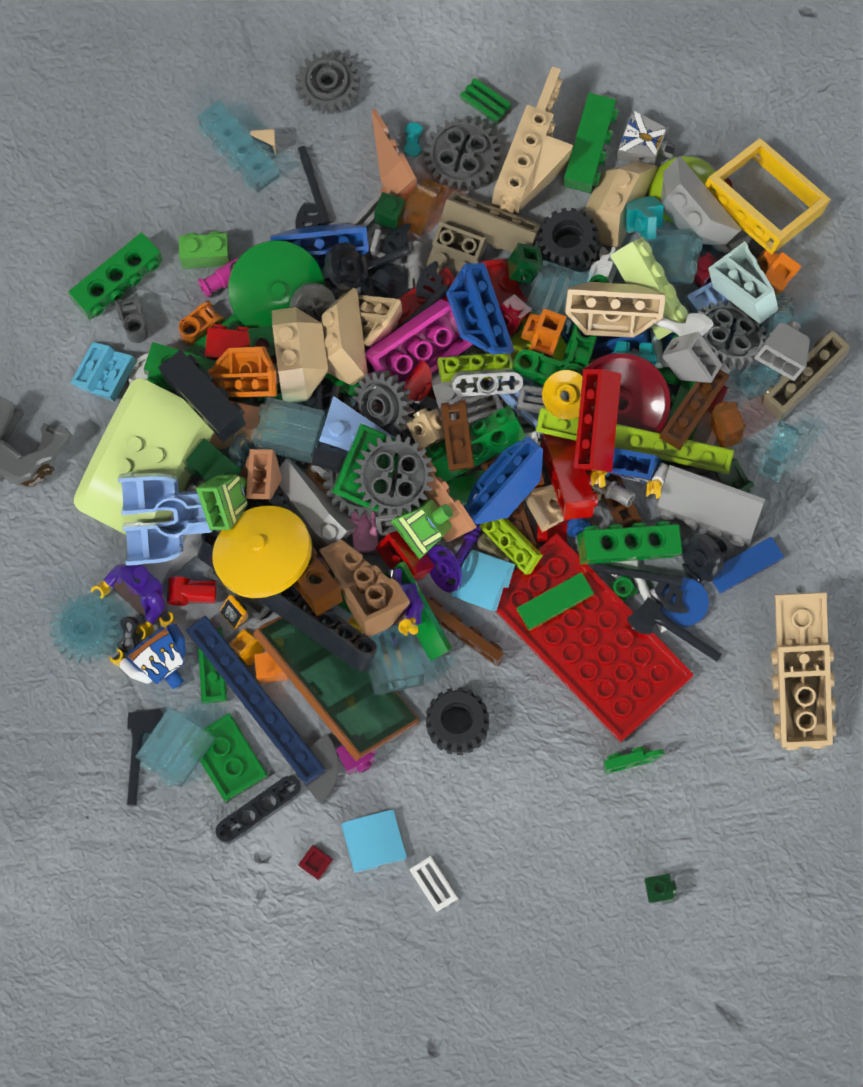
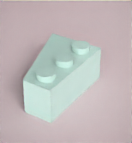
M746 241L708 268L713 288L758 323H762L778 311L774 289L763 270L761 271L758 266L757 260L751 254Z

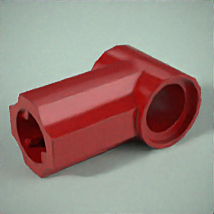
M186 577L168 578L167 604L174 606H186L189 603L215 604L217 596L216 581H191Z

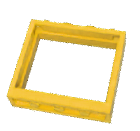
M761 138L712 174L705 183L707 189L738 226L771 255L821 216L831 200ZM752 158L809 207V209L782 230H779L724 182L727 177Z

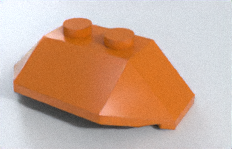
M266 347L228 348L216 361L213 368L207 371L214 379L213 384L217 388L219 386L223 387L229 397L277 396V371Z

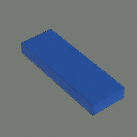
M769 537L724 562L722 573L711 582L720 595L783 560L784 556L773 538Z

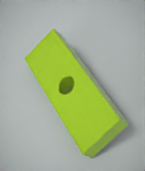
M511 353L440 357L437 361L441 382H451L453 375L458 372L514 369Z
M507 518L480 524V528L524 574H531L543 555Z

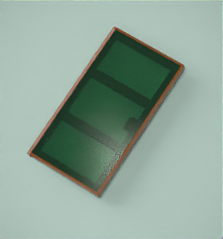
M281 616L259 627L254 632L255 638L355 761H358L420 722L419 717L374 663L370 670L367 671L354 669Z

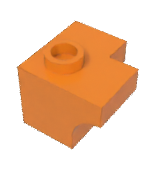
M765 249L756 259L761 267V271L763 270L773 287L775 296L783 292L789 281L801 268L800 264L783 252L771 255Z
M543 309L539 315L529 314L521 338L531 341L529 350L543 353V356L553 358L567 316L547 309Z
M283 639L273 640L286 657ZM268 652L254 654L256 678L259 684L288 680V677Z

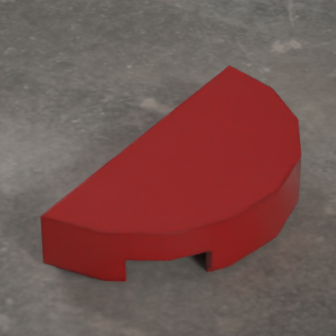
M421 360L406 379L405 386L403 387L404 390H411L407 398L413 399L414 402H419L426 397L432 387L431 368L424 360Z

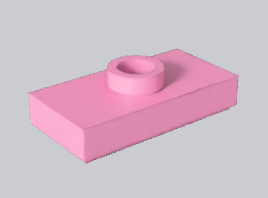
M354 512L351 520L358 526L352 533L354 549L360 554L376 553L375 547L378 545L375 512H372L371 519H368L366 513H363L361 519H358L357 512Z

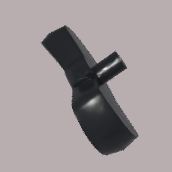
M132 616L124 617L119 621L124 632L123 638L118 642L117 647L123 653H128L137 646L135 641L137 637L136 630L140 623Z

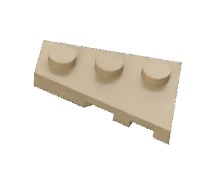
M552 485L533 489L524 499L542 532L564 521ZM592 488V491L597 493L598 501H600L602 493Z

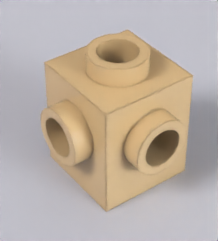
M426 408L413 414L415 419L412 422L407 423L411 437L415 442L419 443L421 449L429 447L445 438L442 415H440L438 409L429 412Z

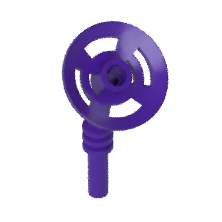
M475 523L476 528L464 534L463 538L465 540L456 555L443 545H435L428 551L427 556L435 565L429 573L435 584L443 591L454 592L461 586L462 571L460 566L473 544L478 540L477 538L481 532L480 524ZM438 551H445L447 555L441 556ZM455 578L456 580L455 584L447 583L448 579Z

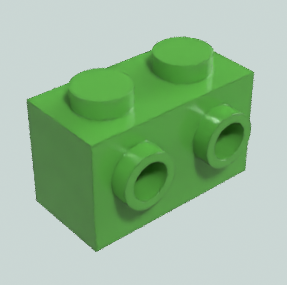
M214 231L206 235L187 233L185 236H179V259L182 268L221 267L230 262V244L227 233L223 234L222 232Z

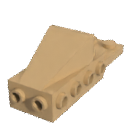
M551 67L536 108L526 105L495 185L491 206L518 216L520 210L567 168L573 145L553 138L556 124L552 123L554 116L552 108L554 102H557L563 79L559 78L561 69Z
M823 591L774 594L776 642L775 649L771 650V663L774 671L772 675V689L777 690V699H773V714H777L778 724L773 726L774 739H778L781 747H785L787 750H797L805 746H810V748L814 749L825 748V745H833V737L836 736L835 721H832V712H835L834 696L831 697V687H834V672H830V662L834 661L833 647H830L828 644L827 593Z

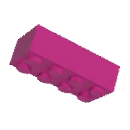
M440 299L367 349L365 356L373 372L382 370V372L390 371L391 376L398 375L399 383L406 381L421 360H424L429 365L431 373L438 369V358L457 356L473 344L460 337L449 302Z

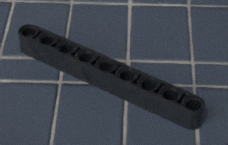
M215 530L210 533L201 534L197 552L198 558L213 569V548L219 532ZM294 585L278 594L255 598L354 669L367 671L372 667L377 644L331 610H327L317 616Z

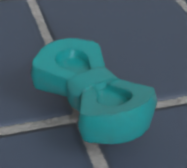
M409 123L404 127L406 145L403 148V153L409 157H417L423 151L418 144V137L424 129L418 123Z

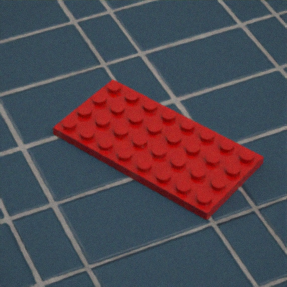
M556 533L538 549L543 556L531 574H524L519 568L512 573L509 587H503L495 613L600 723L622 743L694 677V674L653 632L645 635L631 628L627 617L634 612L587 564L580 565L579 555ZM582 572L594 595L528 631L516 608Z

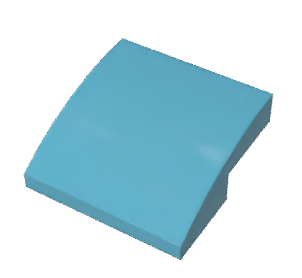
M92 342L70 383L91 394L115 402L137 360L131 355L114 351L110 346Z
M471 550L461 568V586L458 590L452 592L451 596L491 611H497L503 587H509L515 564L476 550Z
M393 810L364 816L341 824L354 873L375 869L380 865L403 861L407 858Z

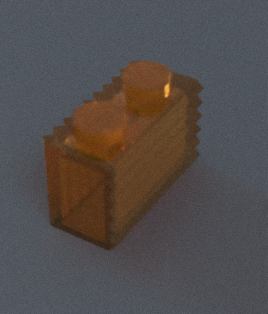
M728 401L717 404L711 416L710 426L720 447L729 448L741 443L747 424L744 423L745 420L742 419L743 415H740L736 402L728 403Z

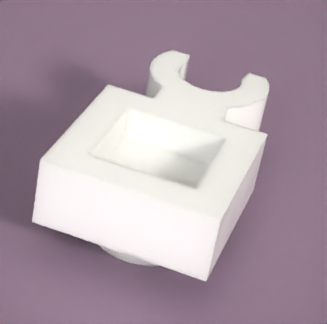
M601 247L599 253L600 260L592 263L586 282H589L594 275L598 274L607 277L610 283L613 282L617 267L610 255L618 251L615 247H612L610 253L605 247Z

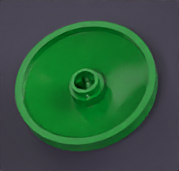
M273 240L262 242L246 250L232 267L228 279L229 302L236 317L247 328L272 326V310L289 308L293 294L304 284L315 282L324 285L323 274L315 259L300 246L286 241Z

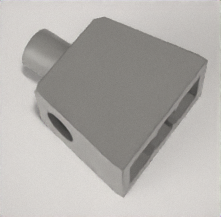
M789 321L787 324L779 322L758 350L754 359L795 381L806 368L810 339L799 332L800 325L797 322Z
M699 332L672 339L660 357L663 367H670L678 379L685 381L710 383L722 366L720 360Z

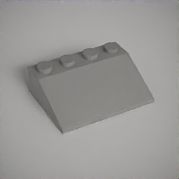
M670 465L656 513L660 514V517L664 520L680 521L689 529L696 530L699 528L705 530L711 537H724L730 539V543L743 547L744 545H750L765 499Z

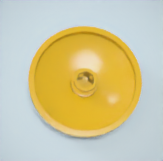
M277 506L255 507L244 511L231 530H221L213 548L214 569L221 582L233 593L249 598L272 596L289 588L304 573L311 558L312 542L305 524L295 513Z

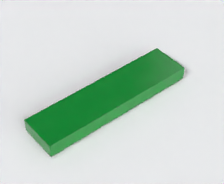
M406 562L399 563L393 568L402 569V583H414L424 603L421 624H417L419 631L416 633V636L431 662L450 651L452 647Z

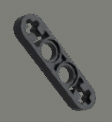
M293 776L283 777L220 821L215 829L218 840L224 844L235 842L295 800L301 792L299 781ZM288 782L290 785L295 783L296 785L293 787L295 792L292 794L285 792L282 795L285 800L280 802L274 790L278 789L279 793L286 789L285 783ZM266 796H272L276 799V804L272 809L262 807V800ZM245 811H252L255 814V819L250 824H245L241 821V815ZM236 818L238 824L243 829L239 831L238 827L231 831L232 836L230 838L226 835L222 837V828L224 826L227 828L233 827L235 823L232 820Z

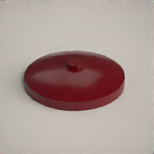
M618 352L601 356L584 368L603 369L621 373L617 424L656 433L661 432L670 411V393L664 377L651 362L635 354Z

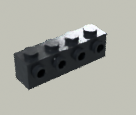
M180 349L159 366L158 369L163 379L224 443L246 425L243 418L245 412L237 402L232 404L228 400L229 395L223 387L219 386L217 388L213 384L214 379L206 370L202 372L198 368L199 363L191 354L187 356Z

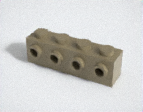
M455 191L447 198L440 222L486 238V243H489L495 249H504L509 252H513L518 243L536 246L541 225Z
M833 330L826 337L823 335L814 344L815 348L808 353L806 368L795 381L782 375L781 381L776 386L772 385L764 393L763 406L780 422L848 355L850 345Z

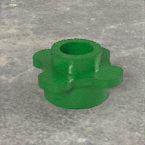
M620 576L615 582H611L608 585L624 603L627 598L635 596L638 592V588L633 586L630 577Z

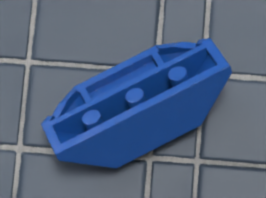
M334 224L295 228L270 236L271 241L290 242L306 250L315 259L321 272L322 267L325 266L327 251L338 243L348 242L354 244L357 247L355 250L359 255H365L369 251L367 228L362 225Z
M468 263L463 265L446 292L460 337L491 354L513 353L514 348L485 263Z
M529 436L525 437L523 441L516 442L507 447L473 485L464 508L476 524L508 518L541 481L543 449Z

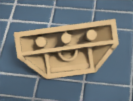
M634 161L602 172L598 187L595 186L584 209L586 216L590 215L594 223H596L600 245L620 249L627 234V204L634 199L645 196L658 169L657 166Z
M586 282L567 288L565 313L585 335L635 337L655 322L663 319L666 295L665 293L634 284Z
M352 288L322 314L320 321L323 325L328 373L349 385L359 382V379L365 378V375L368 374L358 293L356 288Z
M358 295L364 346H371L391 334L397 327L398 321L403 314L402 304L399 299Z
M296 307L272 310V326L283 404L308 401L314 390L328 373L323 325Z

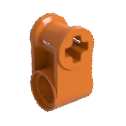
M205 301L180 321V337L186 345H193L207 334V328H212L213 325H219L225 321V318L222 315L219 316L212 308L213 304L210 301ZM188 328L196 329L192 334L185 333V330Z

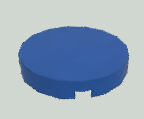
M683 578L682 586H679V589L683 591L681 603L688 609V612L680 614L670 612L662 607L660 608L664 615L682 628L701 622L709 606L708 594L704 587L696 580ZM669 584L662 591V597L669 591ZM673 594V596H672V598H671V600H670V603H671L672 605H674V603H675V599H676V595H675V594Z

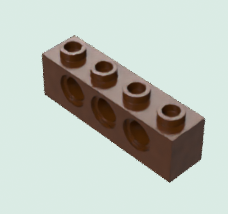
M312 545L309 564L301 577L293 585L318 616L343 602L341 595L343 587L337 577H331L329 567L325 561H319L317 552Z

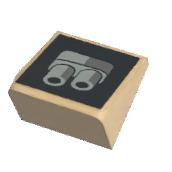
M273 129L250 131L253 145L270 153L277 154L276 137Z

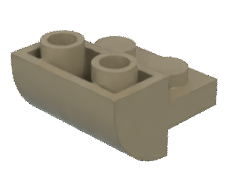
M440 222L426 267L437 261V272L447 267L452 276L456 278L463 265L479 263L482 260L486 238Z

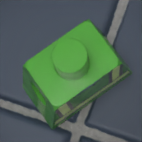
M237 474L217 475L196 488L210 530H231L247 508L248 502L244 493L247 482L243 477Z
M429 499L419 503L420 507L412 506L410 513L405 509L402 510V514L400 516L397 515L391 521L419 559L451 529L452 525L448 519L453 516V511L449 505L443 504L438 507L434 500Z

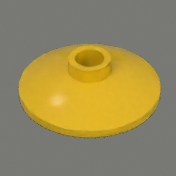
M562 370L552 374L546 380L542 389V400L550 414L563 420L579 417L582 375L575 371ZM562 391L568 393L569 397L567 400L561 398Z

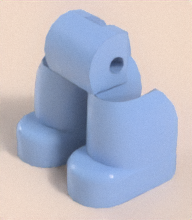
M134 472L119 474L118 482H121L123 496L121 515L161 510L174 512V520L153 523L127 522L123 524V531H126L127 538L126 565L158 563L174 559L183 552V535L210 533L213 531L209 529L197 491L179 492L177 477L164 473L138 474Z

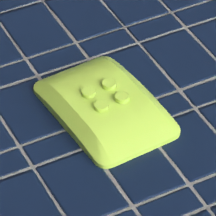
M140 378L132 381L106 428L75 493L74 504L76 508L125 535L126 531H123V524L127 522L153 523L169 521L173 511L161 510L121 515L123 496L121 482H118L119 474L134 472L138 474H170L177 477L179 492H185L192 476L184 469L186 465L182 460L201 438H205L210 442L214 432L181 397L145 379Z

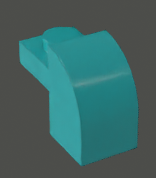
M654 196L637 198L628 203L626 207V231H637L646 240L656 239V228L663 227L664 204Z

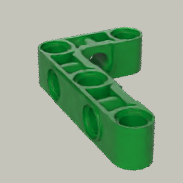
M599 274L594 275L589 280V282L610 283L607 277ZM573 322L562 361L543 356V353L525 349L521 350L514 358L513 368L521 377L542 385L552 374L558 371L571 370L580 374L590 362L597 335H589L587 338L581 336L579 333L580 328ZM519 359L528 360L530 367H522Z

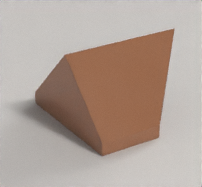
M250 449L249 456L238 475L247 482V487L244 489L246 499H272L282 480L275 450Z

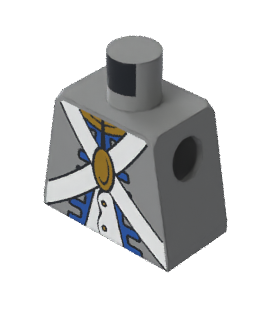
M633 111L619 145L617 159L626 162L638 161L655 165L659 155L672 159L677 145L665 141L667 135L666 127Z

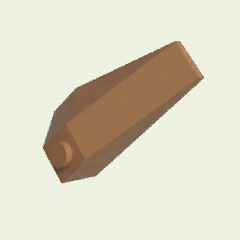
M339 540L319 550L323 560L329 567L332 577H337L343 587L341 594L363 633L369 638L390 628L410 604L408 597L397 581L385 576L380 568L376 565L372 566L364 560L359 552L343 540Z

